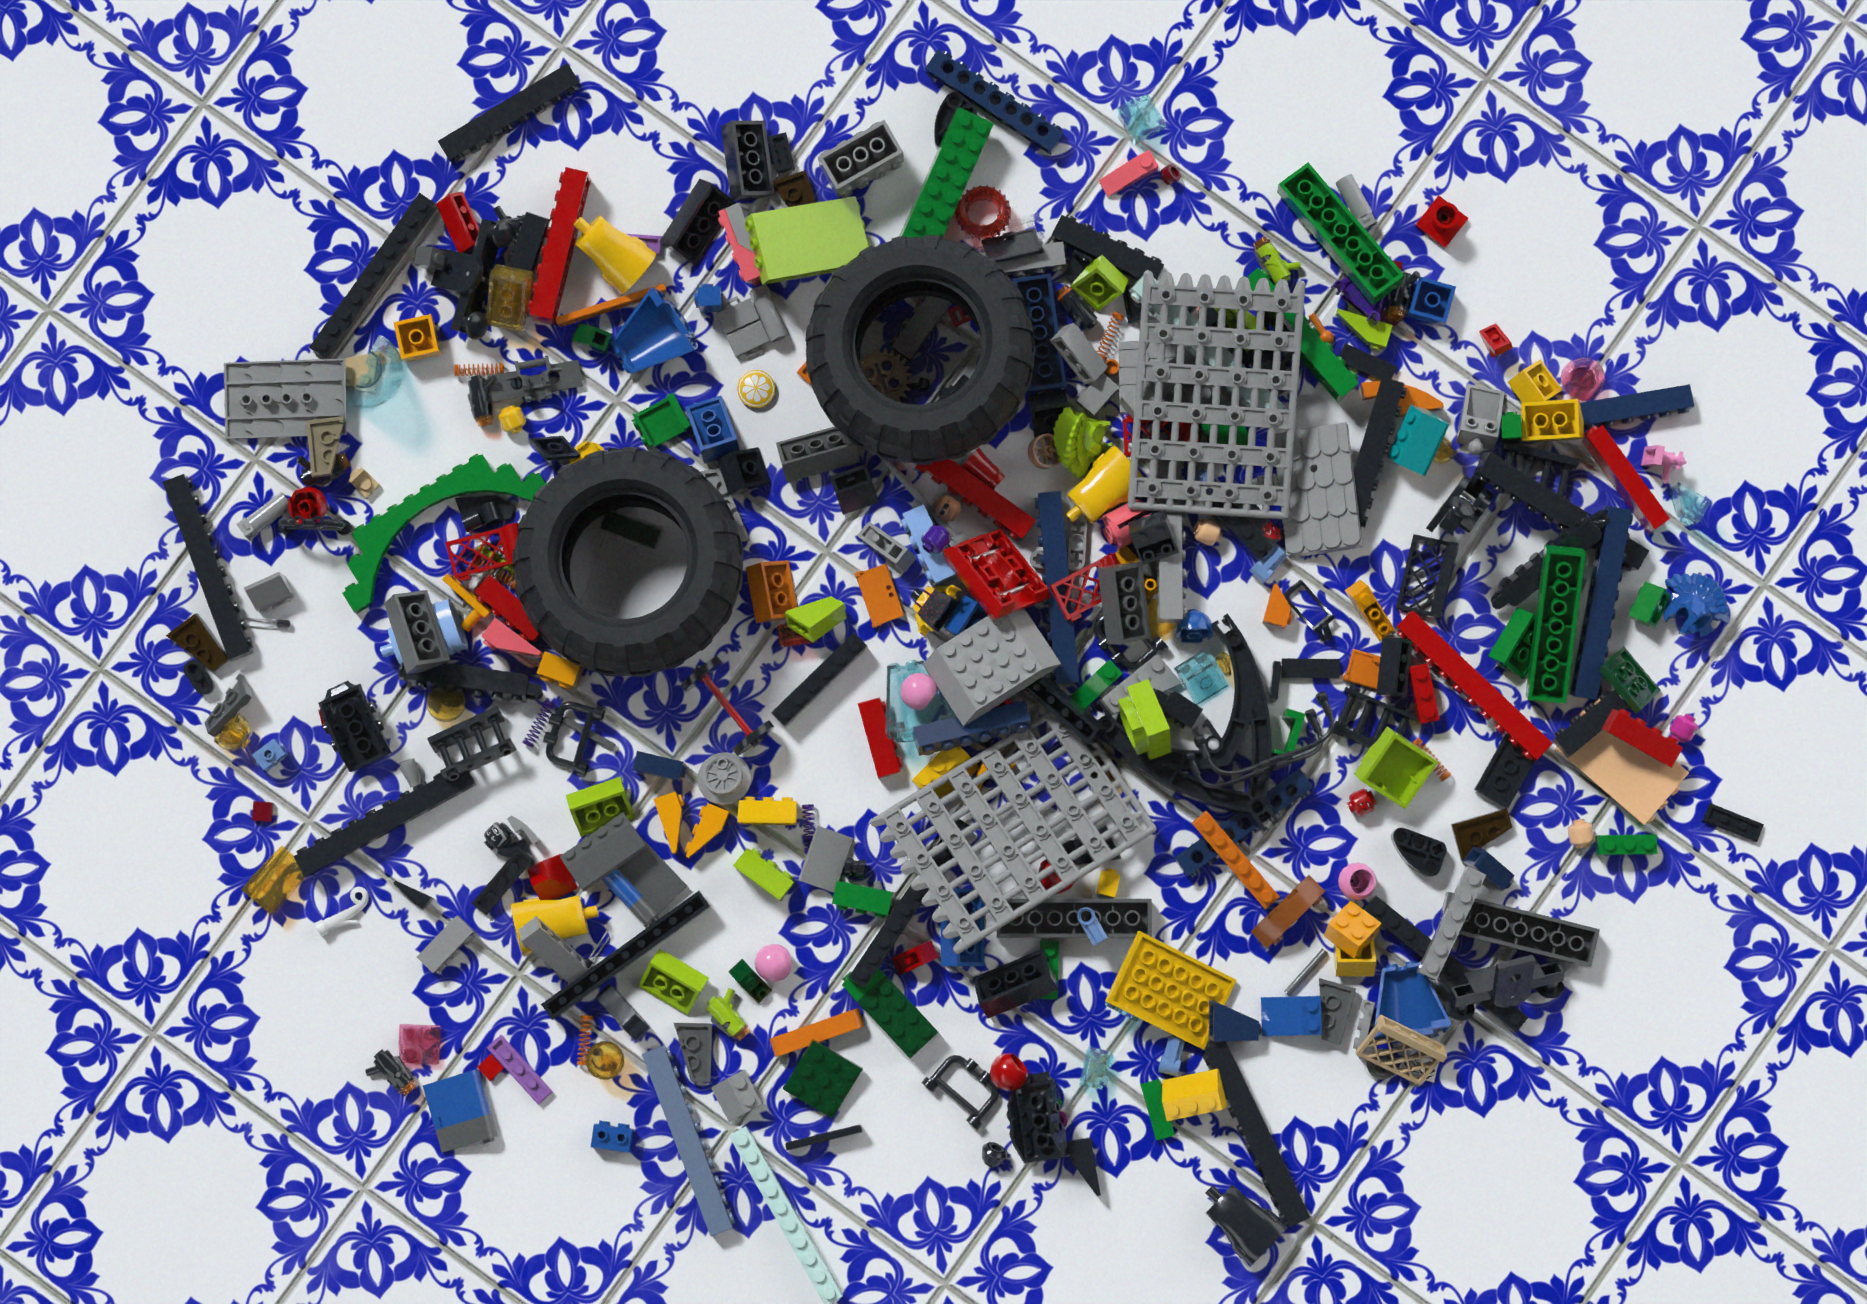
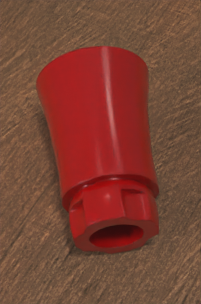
M979 447L961 466L993 490L1005 478V475L999 471V468L986 457Z

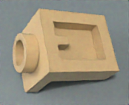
M362 467L360 469L356 468L350 474L351 478L348 480L366 498L380 486Z

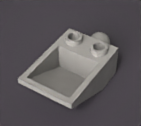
M1467 384L1456 443L1468 445V450L1472 455L1481 454L1483 448L1494 450L1499 435L1504 391Z

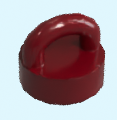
M1169 164L1161 170V178L1167 185H1172L1181 178L1180 171L1174 164Z

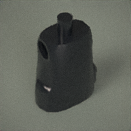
M1214 1185L1205 1192L1215 1202L1206 1214L1222 1229L1231 1243L1232 1250L1250 1267L1288 1228L1270 1209H1263L1255 1204L1234 1185L1224 1194Z

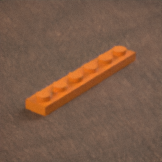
M1204 811L1192 822V825L1264 909H1267L1280 897L1207 811Z

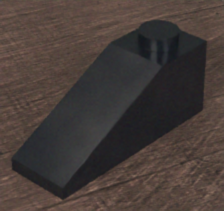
M1091 1138L1067 1141L1066 1157H1070L1071 1162L1096 1196H1101Z

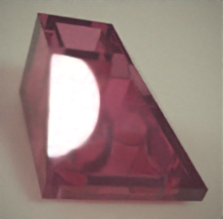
M399 1024V1057L403 1063L439 1064L441 1026Z

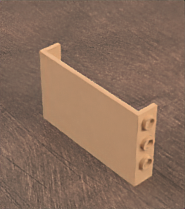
M1599 698L1594 702V705L1600 701ZM1582 710V712L1579 715L1582 716L1585 713V711ZM1604 730L1600 731L1572 756L1567 758L1633 815L1641 826L1649 825L1656 817L1654 813L1658 809L1661 811L1667 805L1668 801L1666 799L1670 795L1674 796L1681 787L1678 785L1689 774L1678 762L1675 761L1672 768L1668 767ZM1556 745V747L1553 750L1555 752L1559 751L1564 757H1566Z

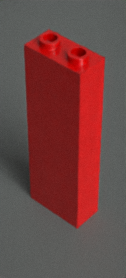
M1595 425L1588 430L1581 442L1627 506L1632 510V513L1646 532L1649 534L1667 522L1670 517L1605 427L1602 425L1597 428Z

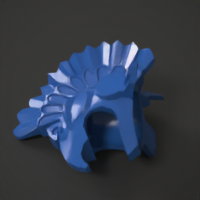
M1699 572L1698 574L1693 573L1691 576L1686 573L1682 576L1674 574L1672 579H1665V585L1674 590L1670 597V604L1664 611L1665 622L1667 623L1671 618L1677 620L1680 616L1687 617L1679 634L1688 635L1700 632V636L1703 637L1713 632L1712 620H1722L1726 624L1730 622L1727 600L1725 598L1726 594L1723 592V588L1719 587L1718 582L1713 581L1712 578H1708Z

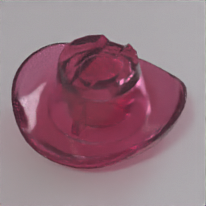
M1581 357L1566 364L1561 373V382L1563 388L1571 397L1581 401H1588L1595 398L1602 391L1605 374L1597 361Z

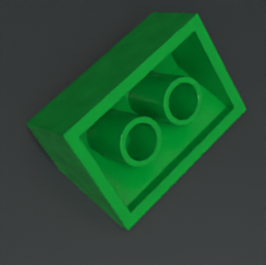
M1517 607L1488 657L1501 667L1524 679L1529 670L1536 615Z

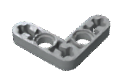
M1080 516L1078 519H1081V523H1084V526L1080 527V533L1084 532V536L1080 534L1072 535V531L1076 532L1077 527L1070 522L1069 549L1067 552L1068 571H1078L1085 565L1087 520L1083 516ZM1073 539H1082V547H1073ZM1071 550L1075 552L1083 551V555L1079 554L1078 559L1082 561V564H1079L1078 567H1074V563H1071V560L1075 559V553L1071 554ZM1043 551L1033 552L1030 556V564L1034 568L1044 569V566L1037 565L1036 561H1033V558H1036L1037 555H1043Z

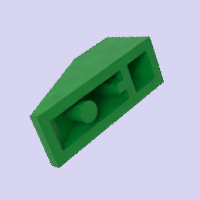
M1109 659L1070 697L1086 709L1123 673Z

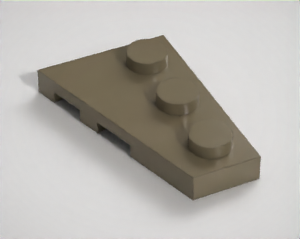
M344 416L306 421L312 478L332 476L345 421Z

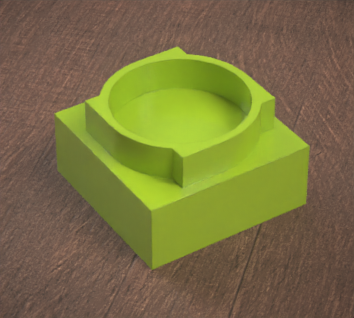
M1149 679L1128 686V696L1118 700V707L1123 726L1136 754L1139 755L1147 752L1151 760L1170 753V728Z
M1386 727L1379 739L1367 751L1354 775L1366 785L1406 809L1436 767L1438 761L1428 752L1389 727Z

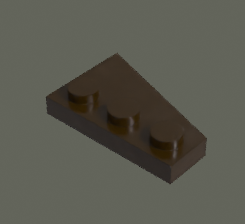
M806 170L773 181L775 190L788 207L817 203Z
M198 613L193 614L166 635V637L191 653L212 671H216L229 661L227 654Z
M1507 808L1451 824L1460 860L1463 861L1473 846L1482 848L1512 828Z

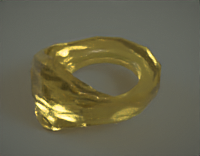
M1222 651L1216 656L1214 663L1221 669L1224 676L1229 677L1231 676L1230 658L1226 652Z

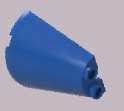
M654 287L647 292L610 342L613 347V353L616 357L623 359L624 363L622 366L630 374L693 352L698 348V344L693 342L696 337L684 316L671 301L664 300L665 295Z
M1409 961L1405 963L1406 966L1404 967L1391 964L1383 968L1376 1019L1381 1014L1429 1038L1439 1036L1438 1032L1440 1031L1446 1033L1451 1029V1022L1429 978L1417 973L1421 962ZM1378 1032L1374 1038L1375 1040L1384 1039L1386 1035ZM1399 1041L1392 1042V1044H1402Z

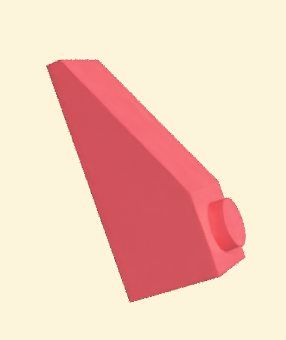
M1148 150L1101 178L1099 183L1107 197L1158 171L1159 166L1151 151Z

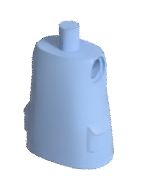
M448 598L442 602L432 604L448 655L468 649L465 631L460 626L462 622L453 602ZM391 627L388 629L391 643L380 647L384 658L395 654L399 664L404 666Z

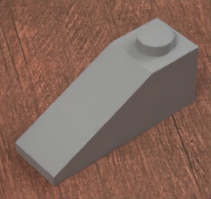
M869 521L857 535L858 538L904 573L916 560V557L909 549Z

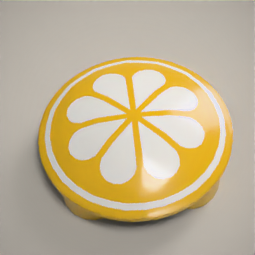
M751 370L740 378L737 392L741 401L747 406L754 408L764 407L774 397L775 383L768 373L761 370Z

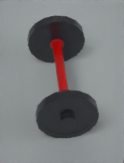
M716 656L704 665H699L692 671L693 673L681 684V687L687 692L701 682H704L746 735L733 748L734 753L739 756L752 746L753 748L758 746L763 741L762 738L774 728V725L769 720L753 731L709 678L723 663Z

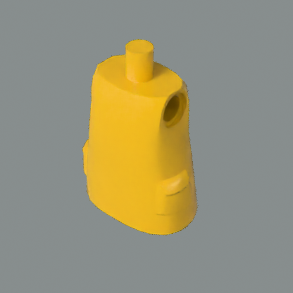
M600 215L591 224L582 217H579L574 223V226L582 232L575 245L591 258L601 271L602 278L620 294L625 293L634 285L656 256V252L647 247V244L638 237H631L618 230Z
M1112 445L1105 453H1102L1094 461L1093 467L1086 477L1067 494L1074 507L1065 515L1072 523L1083 515L1093 524L1114 507L1123 502H1128L1131 462L1116 446ZM1138 471L1137 477H1143Z
M580 895L561 900H540L534 898L523 900V902L511 903L514 926L523 957L533 953L529 947L525 948L521 944L519 929L537 916L563 940L589 933L586 919L599 917L597 905L583 908Z

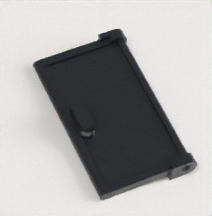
M1035 228L1019 232H1007L1001 236L981 240L986 257L994 260L996 263L1044 253Z

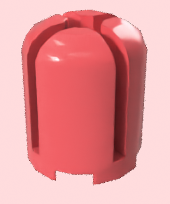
M1128 503L1100 517L1099 520L1103 519L1105 528L1102 530L1109 543H1114L1118 547L1116 551L1133 543L1129 534V524L1121 529L1119 527L1142 516L1147 511L1131 510L1128 508Z

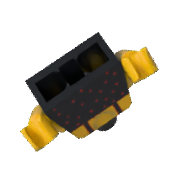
M954 585L935 586L934 588L928 586L924 591L916 588L912 592L911 598L916 601L913 605V609L916 611L915 619L919 628L918 632L927 638L926 634L929 631L932 632L933 629L937 632L940 631L958 606L959 602L955 600L957 598L955 594L957 591H961V589Z

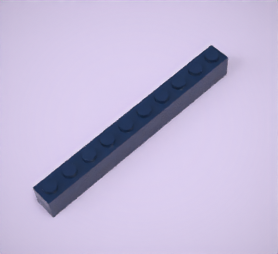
M1061 491L1038 493V498H1034L1035 509H1039L1040 516L1036 517L1037 528H1041V536H1038V545L1043 548V555H1040V565L1044 566L1045 574H1041L1050 593V598L1044 600V605L1048 604L1049 611L1045 612L1046 624L1050 623L1047 639L1048 643H1052V651L1061 663L1059 667L1051 671V681H1055L1056 685L1079 683L1074 623L1070 619L1065 620L1049 587L1051 584L1069 576ZM1061 584L1056 587L1060 595H1066L1068 586ZM1070 601L1066 605L1069 614L1072 613V602Z
M1604 505L1603 511L1610 520L1601 529L1602 536L1597 542L1570 695L1594 700H1597L1602 690L1600 684L1602 675L1599 668L1604 664V660L1609 652L1607 643L1608 639L1612 636V628L1610 627L1616 614L1614 605L1619 597L1618 583L1621 582L1623 576L1621 567L1626 559V552L1624 551L1625 545L1628 544L1630 538L1628 533L1629 525L1633 521L1632 510Z

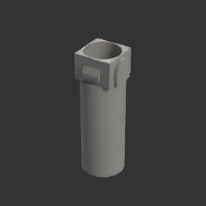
M1349 174L1338 180L1335 184L1355 218L1366 230L1376 225L1377 221L1372 214L1373 211L1353 175Z
M764 284L752 289L749 294L771 343L786 338L788 336L767 285Z
M283 492L279 493L236 525L250 541L260 531L289 511L288 498Z

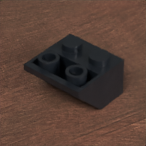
M866 464L830 476L843 515L879 503Z
M1165 510L1129 522V534L1143 565L1179 553L1173 529Z

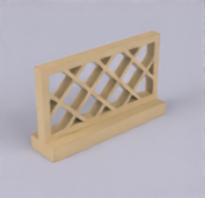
M1381 1014L1376 1019V1026L1355 1051L1356 1055L1418 1085L1423 1083L1440 1061L1444 1062L1447 1058L1445 1045ZM1378 1032L1386 1035V1038L1375 1040L1374 1037ZM1399 1041L1402 1043V1046L1391 1048L1390 1042ZM1388 1043L1389 1049L1377 1051L1376 1045ZM1367 1047H1375V1052H1364ZM1416 1049L1418 1054L1407 1056L1406 1050ZM1404 1051V1057L1393 1058L1392 1053ZM1391 1055V1060L1382 1061L1379 1059V1056ZM1429 1056L1434 1058L1432 1062L1423 1064L1422 1058ZM1420 1059L1421 1064L1409 1066L1408 1061ZM1407 1062L1406 1068L1399 1069L1395 1066L1397 1063ZM1423 1070L1419 1078L1411 1074L1412 1071Z

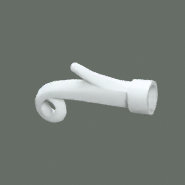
M355 887L352 889L350 897L356 905L325 920L321 919L314 923L321 937L336 928L358 924L357 920L349 919L358 914L367 905L368 892L365 888ZM357 892L362 894L361 900L355 898Z

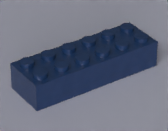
M1051 274L1015 278L1012 282L1021 292L1028 309L1035 342L1034 366L1028 395L1066 390L1067 384L1063 357L1050 341L1059 332Z

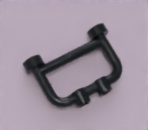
M298 515L294 518H283L278 521L279 530L287 535L291 534L294 530H335L340 535L347 536L352 531V525L347 520L323 519L320 516L307 519ZM298 519H302L301 524L297 522Z
M1103 614L1094 624V633L1099 639L1097 644L1104 651L1108 649L1112 653L1110 658L1117 665L1121 663L1127 669L1135 670L1140 668L1159 650L1164 652L1168 648L1167 644L1159 636L1153 641L1150 638L1144 639L1142 641L1149 650L1136 662H1130L1114 644H1107L1106 635L1101 629L1104 624Z
M572 701L562 703L556 714H551L549 724L553 726L551 732H546L543 742L547 743L546 756L549 761L575 770L578 776L585 777L589 769V763L582 761L591 727L594 720L602 722L606 708L599 705L593 708ZM567 709L587 714L573 762L559 758L553 753L554 746L558 740V732L564 719V712Z
M960 1055L949 1056L930 1079L925 1077L921 1083L932 1092L937 1087L942 1089L970 1113L966 1121L978 1130L982 1125L981 1119L998 1099V1088L991 1081L990 1074L986 1070L982 1073L977 1069L978 1064L973 1059L969 1058L966 1060ZM959 1063L990 1089L991 1096L980 1110H977L941 1079V1076L951 1064Z

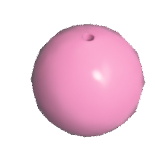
M914 673L903 681L900 695L907 707L913 710H924L937 693L938 687L931 676L925 673Z
M1357 862L1343 868L1338 878V884L1341 892L1347 898L1359 901L1372 895L1376 888L1377 880L1374 871L1370 867Z
M770 944L759 950L755 958V969L759 976L769 982L784 980L791 972L789 951L779 944Z

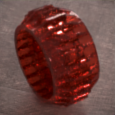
M979 185V187L966 190V194H962L956 207L957 224L960 225L961 231H965L966 235H971L972 239H994L996 235L1000 236L1001 231L1006 230L1005 226L1009 225V219H1011L1009 200H1006V195L1001 194V190H995V187L991 188L988 185ZM979 200L993 202L998 207L997 219L988 225L981 226L975 224L968 217L970 206Z

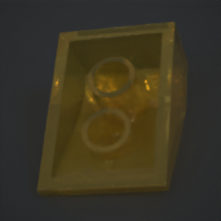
M499 264L495 265L489 278L488 325L519 332L524 331L528 312L527 307L532 291V271Z
M282 845L241 889L273 915L277 913L305 879L293 857L294 855Z

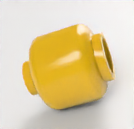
M515 405L501 409L498 418L505 432L511 431L512 434L522 431V426L526 424L522 409L515 407Z

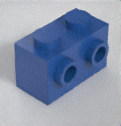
M702 284L701 287H697V293H694V302L696 308H699L701 313L720 312L723 310V297L720 286Z
M599 1120V1124H594L590 1147L628 1153L631 1151L634 1129L629 1128V1124L618 1123V1126H611V1122Z

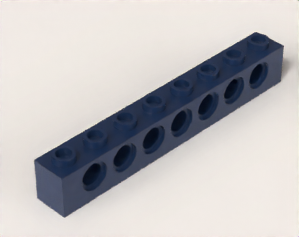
M944 50L942 52L936 51L925 67V73L952 91L960 93L969 102L1049 155L1053 153L1064 136L1063 129L1055 123H1048L1045 116L1040 113H1033L1027 104L1023 102L1021 104L1018 103L1010 93L1001 92L998 85L993 82H986L980 73L976 71L974 73L971 72L963 62L954 61L952 55ZM946 66H950L953 68V72L947 74L943 69ZM965 76L969 79V82L962 84L959 82V79ZM977 87H982L985 92L977 94L974 90ZM993 97H997L1001 100V102L997 105H994L990 102V100ZM1008 108H1014L1016 110V113L1014 115H1008L1006 113V110ZM1029 118L1032 120V124L1026 126L1022 123V120ZM1044 128L1048 131V134L1040 136L1037 131Z
M1299 768L1268 791L1266 803L1276 817H1279L1280 814L1278 812L1283 808L1287 811L1296 805L1294 801L1297 798L1301 797L1303 800L1310 795V789L1313 786ZM1288 786L1296 788L1295 796H1289L1286 793ZM1272 797L1280 799L1281 804L1279 807L1271 805ZM1254 804L1252 806L1254 812L1257 808L1263 809L1261 804ZM1236 813L1219 825L1224 832L1226 830L1232 831L1234 834L1232 841L1234 843L1238 841L1239 844L1249 838L1247 834L1252 830L1255 833L1260 830L1250 815ZM1265 814L1264 818L1260 819L1262 824L1268 819L1272 822L1267 814ZM1241 819L1249 821L1250 825L1247 830L1240 828L1239 822ZM1202 837L1173 859L1186 877L1191 875L1193 878L1202 871L1200 868L1203 865L1207 864L1210 866L1216 862L1218 854L1208 849V842ZM1195 852L1202 855L1201 863H1195L1192 860V855Z

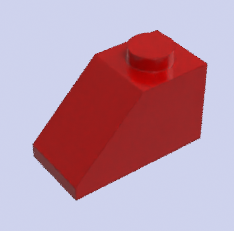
M930 940L891 959L900 976L939 957Z

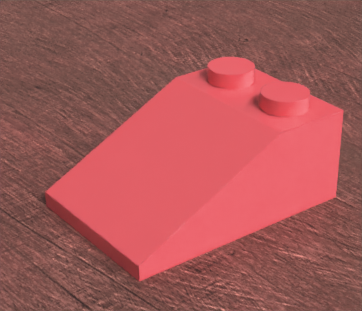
M496 618L481 635L485 639L483 643L494 651L497 648L503 652L537 658L543 657L542 652Z

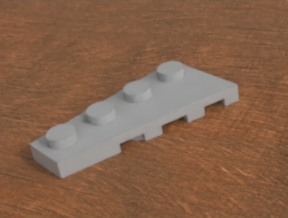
M720 469L700 471L725 499L736 521L741 542L750 541L731 495L728 494Z
M1156 654L1104 696L1100 702L1111 715L1119 713L1118 700L1128 696V686L1149 679L1152 688L1164 692V690L1179 686L1182 682L1161 657Z

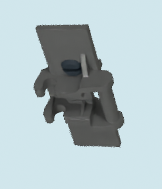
M548 355L545 358L518 363V361H514L516 371L495 374L497 381L490 387L493 402L525 397L526 402L552 398V392L583 386L579 361L574 360L550 365ZM545 365L547 367V371H543L542 374L527 376L520 373V370ZM550 374H559V381L552 383L549 380Z

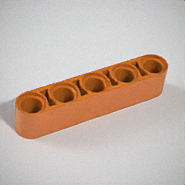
M859 1008L770 1038L769 1041L775 1057L809 1046L812 1039L821 1042L864 1027L865 1025Z

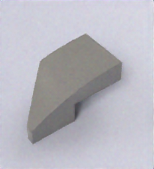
M513 816L507 818L514 831L518 833L524 830L533 845L541 841L535 832L521 820Z

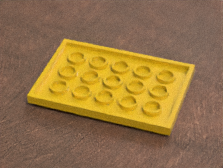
M1138 931L1105 1002L1204 1050L1209 1040V1000L1225 1005L1237 980Z

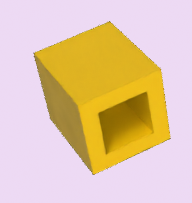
M1106 868V871H1101L1096 894L1115 898L1121 876L1117 874V870Z

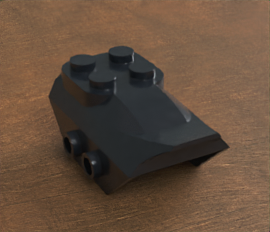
M346 681L327 690L324 700L318 702L325 722L322 725L326 734H330L333 739L330 742L335 752L338 751L349 772L367 767L390 755L392 752L382 732L385 730L380 719H376L374 714L377 712L373 702L369 703L361 684L354 685Z
M1049 1071L1028 1075L1023 1086L1011 1092L1007 1104V1118L1010 1122L1009 1135L1012 1144L1023 1163L1063 1158L1067 1153V1140L1064 1124L1060 1121V1104L1057 1101L1055 1079L1051 1078Z

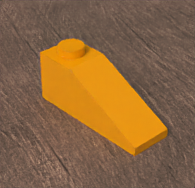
M672 792L655 798L654 802L672 854H676L683 813L681 806L685 804L681 794L677 795V792Z

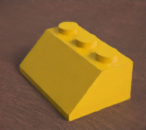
M1579 399L1521 403L1522 441L1532 443L1584 439V421Z
M960 746L949 751L942 750L912 779V782L921 789L966 762L971 757ZM975 764L966 770L970 777L979 769V766ZM949 781L934 789L939 799L954 791Z
M743 797V800H739L737 823L751 825H797V801H793L792 797H782V801H774V797H763L762 801H756L755 797Z
M1219 1069L1162 1080V1103L1166 1120L1171 1121L1226 1108L1227 1102Z

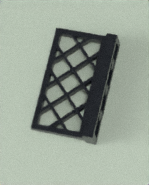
M1413 534L1396 609L1409 612L1413 610L1418 614L1442 619L1458 553V543ZM1416 540L1425 541L1428 548L1418 553L1415 548ZM1438 544L1446 546L1445 553L1439 557L1436 556L1432 549ZM1431 550L1436 559L1425 564L1421 555ZM1419 557L1424 566L1414 571L1410 566L1411 561ZM1437 561L1441 566V570L1433 576L1428 566ZM1426 568L1431 577L1421 583L1416 574ZM1415 576L1419 585L1410 590L1406 585L1407 579ZM1433 580L1437 585L1436 590L1428 594L1423 585ZM1422 587L1427 596L1416 601L1411 592ZM1408 594L1411 595L1415 602L1409 607L1401 605L1402 598ZM1427 598L1432 603L1430 612L1422 610L1419 603Z

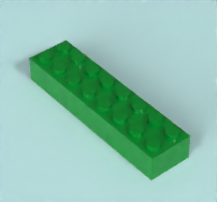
M960 107L956 108L899 236L911 238L937 235L943 238L994 123Z
M1309 162L1278 184L1277 193L1372 305L1403 283L1404 274Z
M1258 267L1247 277L1252 291L1255 290L1260 278H1266L1271 292H1274L1276 284L1273 285L1269 280L1271 277L1264 269L1261 271ZM1284 312V316L1295 329L1296 313ZM1303 314L1300 360L1335 401L1339 403L1359 384L1357 380L1359 378L1352 370L1348 371L1345 367V361L1340 356H1335L1332 352V346L1327 341L1323 342L1321 340L1319 331L1307 324L1308 319Z
M1544 545L1525 694L1528 700L1565 704L1567 702L1586 556L1583 548Z

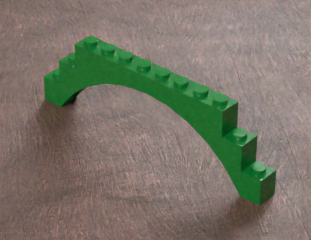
M475 454L468 459V463L464 465L459 464L452 469L453 472L450 474H442L435 479L437 482L432 485H424L419 489V493L406 496L403 499L404 502L399 505L394 504L390 506L383 515H375L370 519V523L357 526L354 529L355 532L351 535L363 554L357 553L353 555L347 565L358 583L345 587L346 591L342 593L353 612L358 614L373 605L376 578L384 556L400 532L409 522L425 510L447 499L474 493L512 495L533 502L535 493L541 486L546 485L540 473L535 474L533 472L527 475L525 481L522 482L511 463L500 465L494 473L484 455Z

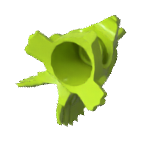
M1070 407L1063 408V413L1059 414L1058 420L1055 421L1054 434L1052 436L1054 439L1053 445L1056 448L1055 452L1059 455L1058 461L1063 464V467L1068 468V471L1073 473V476L1076 478H1085L1088 474L1090 462L1093 463L1113 445L1112 442L1108 444L1103 442L1105 433L1113 427L1110 421L1088 418L1083 412H1072Z

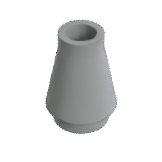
M414 758L400 762V770L409 783L410 788L420 784L418 762H415Z

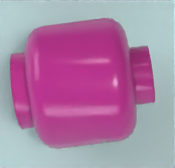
M1687 713L1685 716L1677 715L1669 728L1672 733L1671 736L1682 743L1691 741L1698 730V725L1695 723L1696 718Z

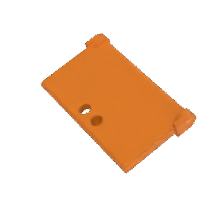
M887 564L854 574L867 607L872 628H877L883 623L905 616Z
M1353 649L1343 681H1349L1377 690L1380 656Z

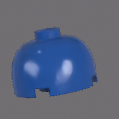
M1197 609L1188 610L1186 618H1183L1181 623H1175L1176 639L1181 638V642L1190 644L1203 642L1202 639L1206 637L1210 640L1213 637L1211 619Z

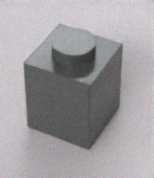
M417 246L413 265L427 270H443L446 251L435 247Z

